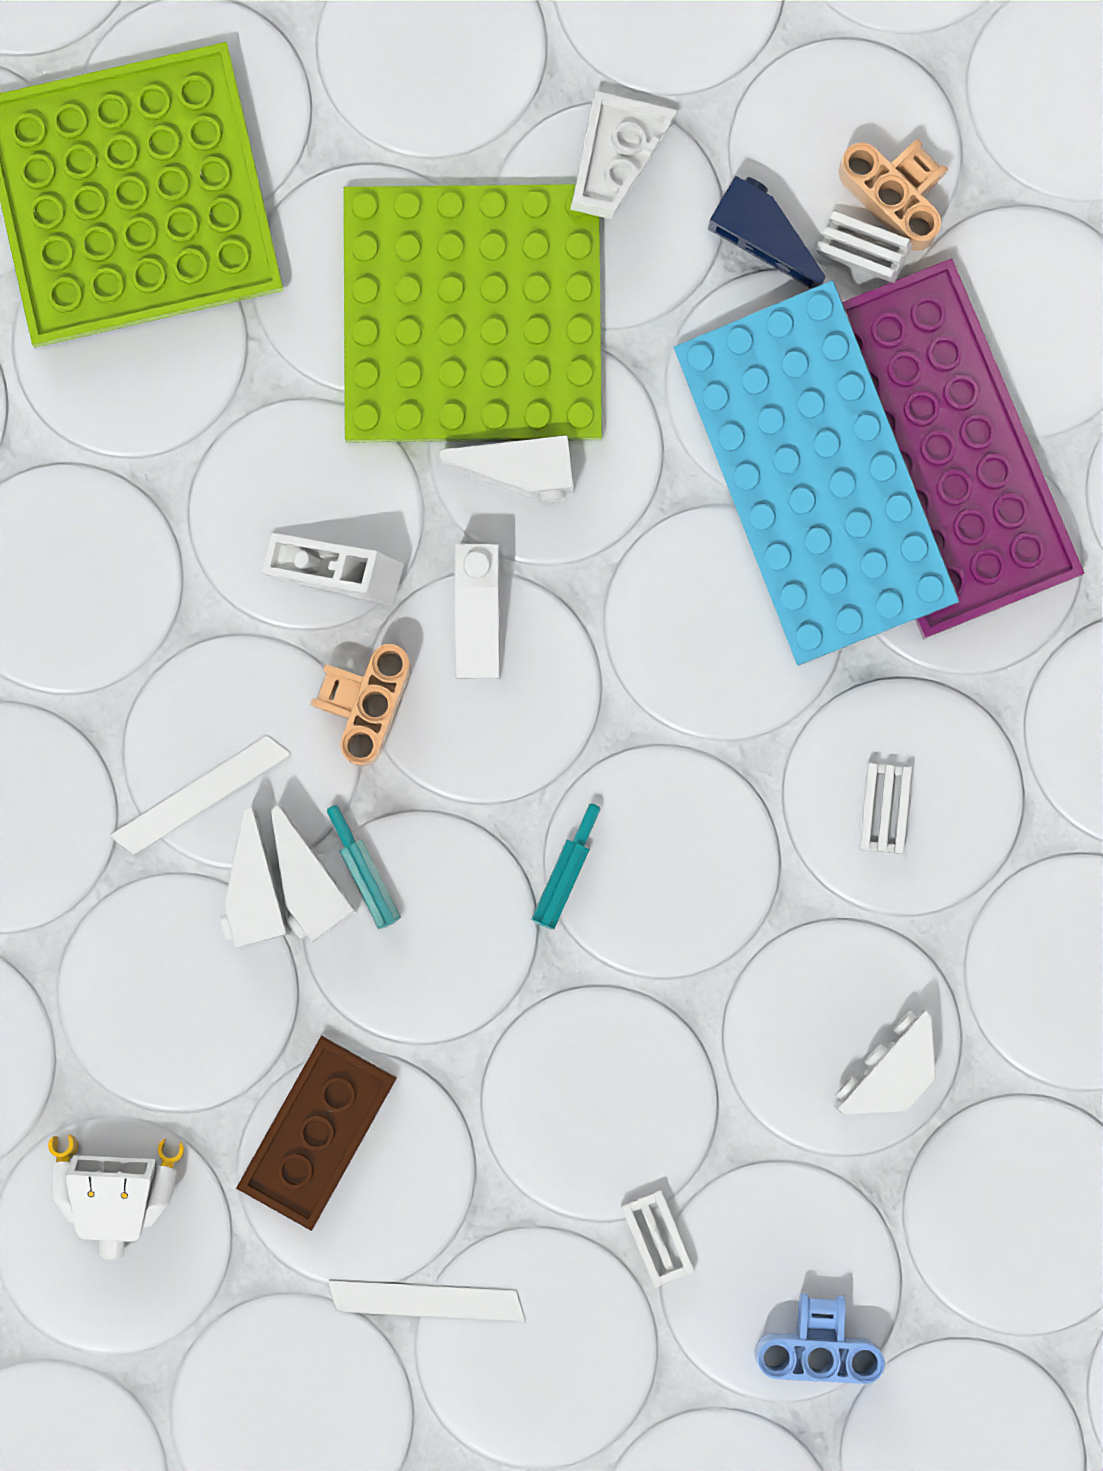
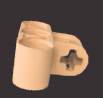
M919 139L910 144L892 163L870 144L861 142L848 147L843 155L838 171L843 185L891 233L910 239L913 245L911 250L920 251L931 246L940 230L941 218L938 211L924 195L939 182L949 169L944 164L939 166L922 149L923 143ZM853 159H862L870 166V172L865 175L855 174L850 169L849 162ZM883 189H892L899 195L900 202L896 205H887L881 201L878 192ZM913 219L924 220L929 225L930 233L923 236L916 235L911 231L909 222Z
M394 644L382 645L374 651L364 677L325 664L322 671L326 675L318 697L312 699L310 704L320 710L348 719L341 739V750L346 759L356 766L365 767L372 765L380 757L410 675L411 663L408 655L401 647ZM389 654L401 657L403 662L401 671L394 676H385L379 670L381 659ZM339 683L334 699L332 700L336 686ZM375 694L383 695L388 701L386 712L379 717L367 715L364 708L366 700ZM358 735H367L373 741V750L368 756L363 758L354 757L350 751V743Z

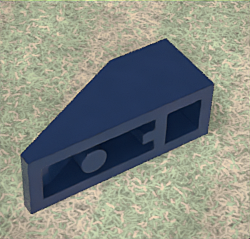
M735 176L711 216L708 230L810 289L822 285L826 277L775 199L767 194L768 188L753 178L746 177L743 180Z

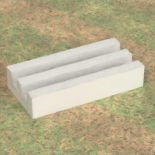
M833 211L830 217L832 222L829 227H825L822 233L824 238L822 242H818L815 248L817 253L831 260L895 283L913 246L910 239ZM844 228L899 250L894 252L839 230ZM835 240L890 261L892 264L888 268L833 247L832 244Z
M867 764L859 850L904 854L912 767ZM884 774L878 842H870L876 775ZM894 776H901L894 844H888Z
M661 1189L621 1205L654 1288L695 1272ZM657 1202L683 1265L682 1267L675 1269L649 1207L652 1203ZM640 1208L667 1272L660 1276L657 1273L633 1214V1211Z

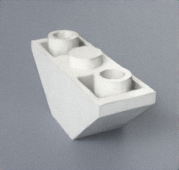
M920 1010L915 1015L909 1011L893 1029L898 1034L897 1037L887 1048L882 1043L877 1046L864 1062L869 1066L858 1080L851 1076L835 1095L840 1099L834 1106L844 1115L908 1111L936 1079L932 1016L928 1012Z

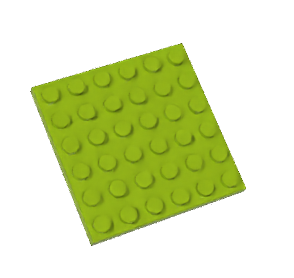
M227 42L0 93V204L31 344L34 348L284 291Z
M575 184L343 187L344 416L346 443L522 441L566 435L568 436V441L602 440L599 216L570 210Z

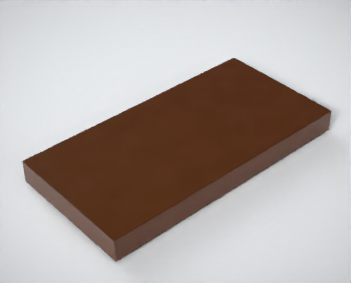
M321 1035L236 1189L312 1231L398 1077Z

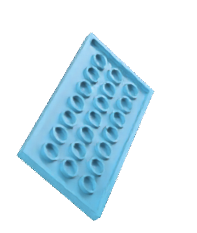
M833 280L674 346L675 353L798 666L960 602Z

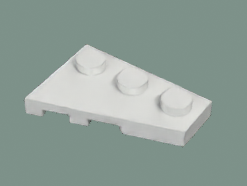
M595 91L570 210L613 219L675 120L678 110Z

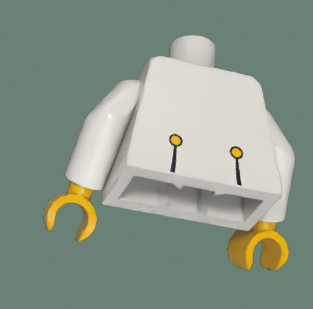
M71 1134L68 1135V1149L60 1153L58 1150V1137L52 1136L48 1141V1149L56 1157V1163L52 1165V1199L67 1222L75 1225L76 1235L79 1238L98 1240V1254L101 1258L115 1260L123 1257L125 1254L124 1241L135 1242L139 1240L143 1228L154 1226L169 1205L177 1171L173 1169L174 1164L179 1162L184 1155L182 1142L180 1141L178 1155L173 1158H167L163 1155L166 1138L163 1139L158 1145V1155L162 1160L161 1166L156 1167V1159L76 1155L79 1143L76 1137Z

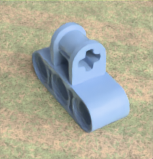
M800 1293L797 1335L767 1334L756 1344L754 1352L755 1360L761 1371L766 1376L774 1379L867 1384L878 1380L885 1368L884 1356L874 1343L863 1338L844 1337L845 1297L843 1295H837L835 1299L809 1298L807 1293ZM774 1345L783 1346L787 1349L785 1362L777 1367L768 1366L764 1362L766 1350ZM822 1347L830 1351L831 1358L826 1367L814 1369L808 1365V1356L812 1350ZM861 1350H868L874 1354L872 1367L863 1372L854 1370L852 1368L854 1355Z

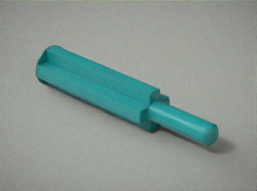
M593 803L589 804L573 841L566 839L531 918L538 925L555 930L590 849L584 846L600 813V806Z
M337 805L329 807L326 812L344 846L339 852L377 928H386L396 923L401 916L363 840L355 841Z

